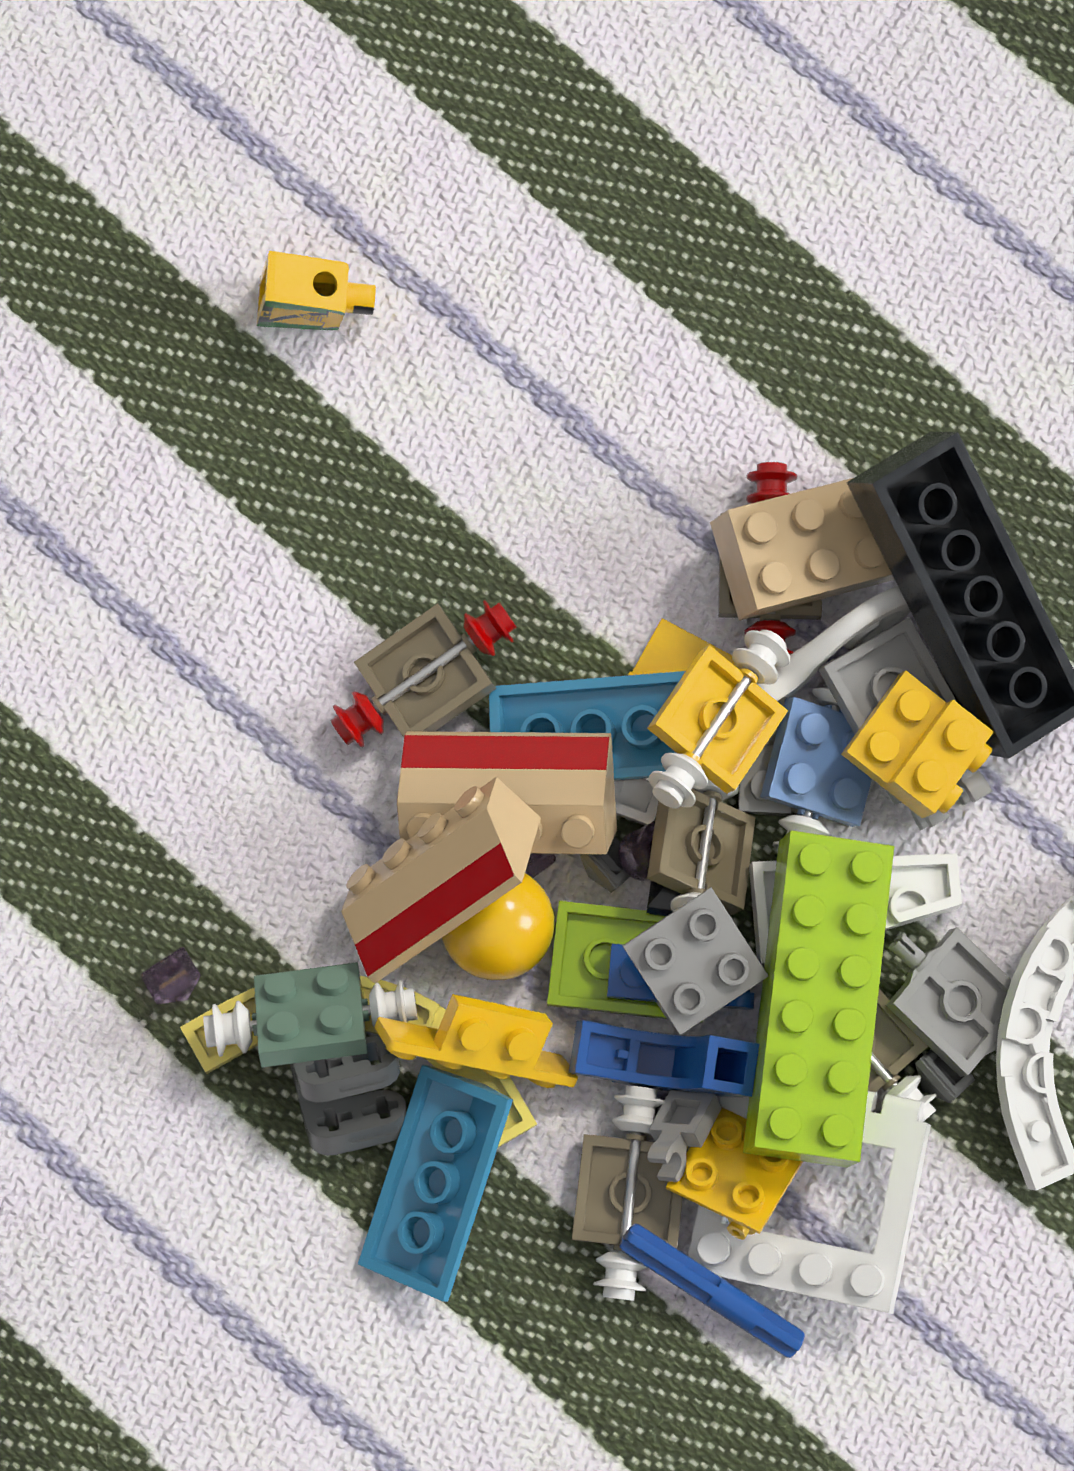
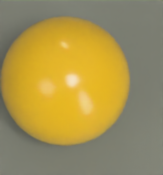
M525 873L522 883L443 936L442 941L445 949L460 968L473 976L486 980H507L523 975L540 962L551 944L554 932V913L551 902L539 883Z

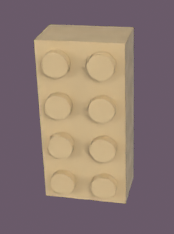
M851 479L728 509L710 522L739 621L895 580L846 483Z

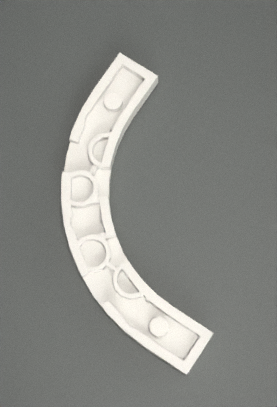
M1074 894L1054 911L1036 933L1024 952L1011 979L998 1029L996 1071L1001 1112L1028 1189L1036 1191L1074 1174V1149L1057 1101L1053 1069L1054 1054L1049 1053L1053 1023L1058 1022L1064 1001L1074 982L1072 978L1074 974Z

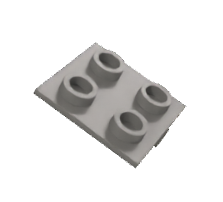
M712 887L623 945L626 953L658 1000L656 1003L667 1019H670L680 1035L769 977Z

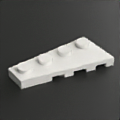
M957 853L893 856L885 930L958 909L962 905ZM777 861L752 862L749 866L756 954L763 967L765 965Z

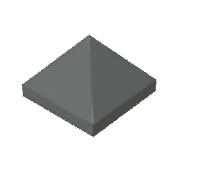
M616 836L607 854H579L588 877L610 893L640 869L637 862Z
M932 1049L915 1063L917 1073L921 1076L922 1091L928 1094L936 1093L937 1098L948 1103L956 1099L975 1081L971 1073L960 1077Z

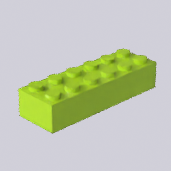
M792 830L779 841L764 970L769 977L764 979L762 983L756 1043L759 1044L753 1093L752 1097H749L743 1153L845 1168L860 1162L894 846Z

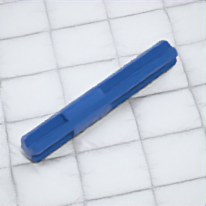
M634 1223L623 1235L619 1246L621 1251L784 1357L792 1358L801 1348L805 1338L803 1330L640 1224Z

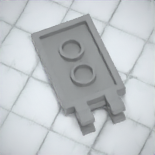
M910 617L818 669L854 734L860 729L897 676L905 670L945 702L956 701ZM967 769L957 782V785L963 789L959 797L962 805L970 801L976 802L993 792L979 770L972 773ZM887 791L894 805L901 803ZM910 809L919 830H923L928 826L933 827L950 817L948 812L943 814L937 810L935 814L921 818Z

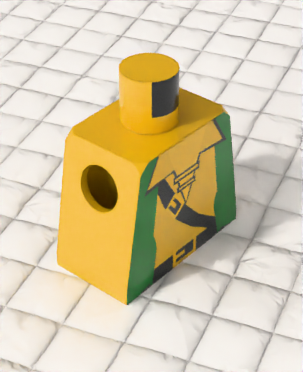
M269 251L260 276L256 326L338 330L345 313L373 315L376 286L348 282L349 264L345 262Z

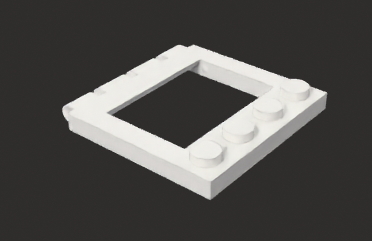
M868 1091L862 1143L895 1149L874 1254L761 1231L760 1234L756 1232L753 1235L748 1234L744 1240H741L728 1232L727 1227L729 1224H726L727 1218L698 1205L688 1256L721 1278L893 1314L931 1127L930 1124L921 1122L923 1101L886 1094L881 1114L875 1113L877 1092ZM721 1097V1107L747 1119L749 1097Z

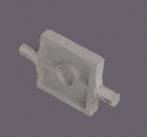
M958 927L949 929L938 944L926 953L917 947L905 933H901L896 937L894 943H891L888 949L896 954L910 968V971L907 974L905 983L886 1006L960 1077L969 1075L985 1055L993 1051L997 1052L998 1029L1002 1008L1011 979Z

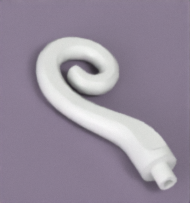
M899 587L888 589L862 603L809 643L792 653L787 666L775 667L779 676L776 683L771 685L756 684L780 704L784 703L786 698L796 694L842 646L852 650L901 622L911 612Z

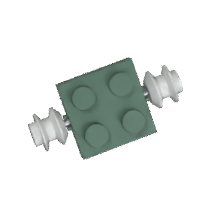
M358 962L254 976L256 1013H252V1020L250 1019L249 1010L240 1001H236L233 1012L223 1014L218 1006L213 1004V1015L203 1017L207 1047L217 1046L219 1057L223 1056L226 1045L237 1044L242 1053H246L253 1042V1031L254 1036L258 1037V1053L261 1068L367 1054L364 1021H370V1015L373 1026H375L378 1017L406 1023L418 1020L414 988L404 990L402 979L398 981L396 990L384 992L378 982L375 983L369 993L370 1005H368L367 998L362 999Z

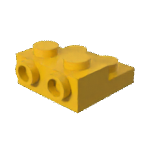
M905 670L897 676L841 755L919 817L925 818L935 814L937 810L945 814L956 803L963 792V789L957 785V782L967 769L974 773L987 760L992 752V748L986 742L994 731L955 700L945 702Z

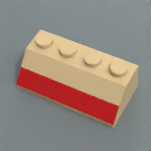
M406 732L397 796L400 839L403 838L407 841L417 834L423 823L433 814L440 813L443 815L448 812L469 788L476 786L480 789L492 779L498 777L541 817L531 853L607 854L617 832L611 733Z
M495 777L480 789L476 786L469 788L462 794L452 809L443 815L435 813L423 823L417 834L407 841L403 838L395 841L384 853L382 859L371 867L368 864L362 865L347 881L346 888L349 891L341 912L366 975L372 982L377 983L522 883L541 817L498 777Z

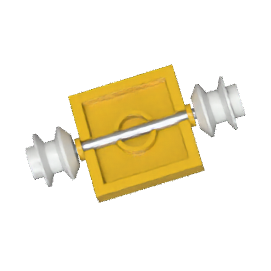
M769 630L748 631L744 636V642L748 649L737 648L732 654L736 667L710 645L701 649L651 721L647 729L676 752L665 753L662 756L661 763L666 770L665 772L653 771L649 775V782L653 787L652 792L662 804L674 809L680 806L692 807L696 802V798L691 789H704L708 784V779L726 794L736 790L788 712L785 707L756 684L771 685L776 683L779 676L775 667H785L790 662L786 643L776 633Z

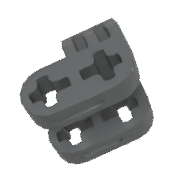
M380 1036L366 1037L367 1054L290 1064L308 1141L312 1149L317 1153L327 1156L338 1155L398 1139L407 1112L406 1101L403 1096L391 1090L369 1092L391 1085L400 1074L399 1058L386 1049V1045ZM373 1060H379L380 1064L371 1065L370 1062ZM388 1113L389 1117L381 1119L379 1115ZM337 1125L338 1130L329 1131L328 1127Z

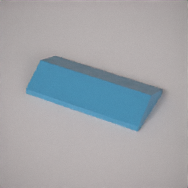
M686 671L495 686L497 689L489 693L490 732L611 733L614 781L649 778L653 771H666L661 763V758L665 753L676 752L649 731L647 727Z
M429 1065L421 1066L358 1265L442 1302H448L513 1099L483 1083Z

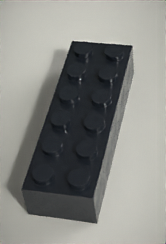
M931 431L846 482L956 701L994 731L986 742L992 748L990 755L1009 759L1074 718V669L959 433Z

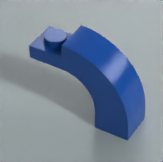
M581 1020L576 1021L569 1073L611 1080L613 1083L665 1091L711 1093L721 1097H752L759 1044L713 1035L680 1036Z

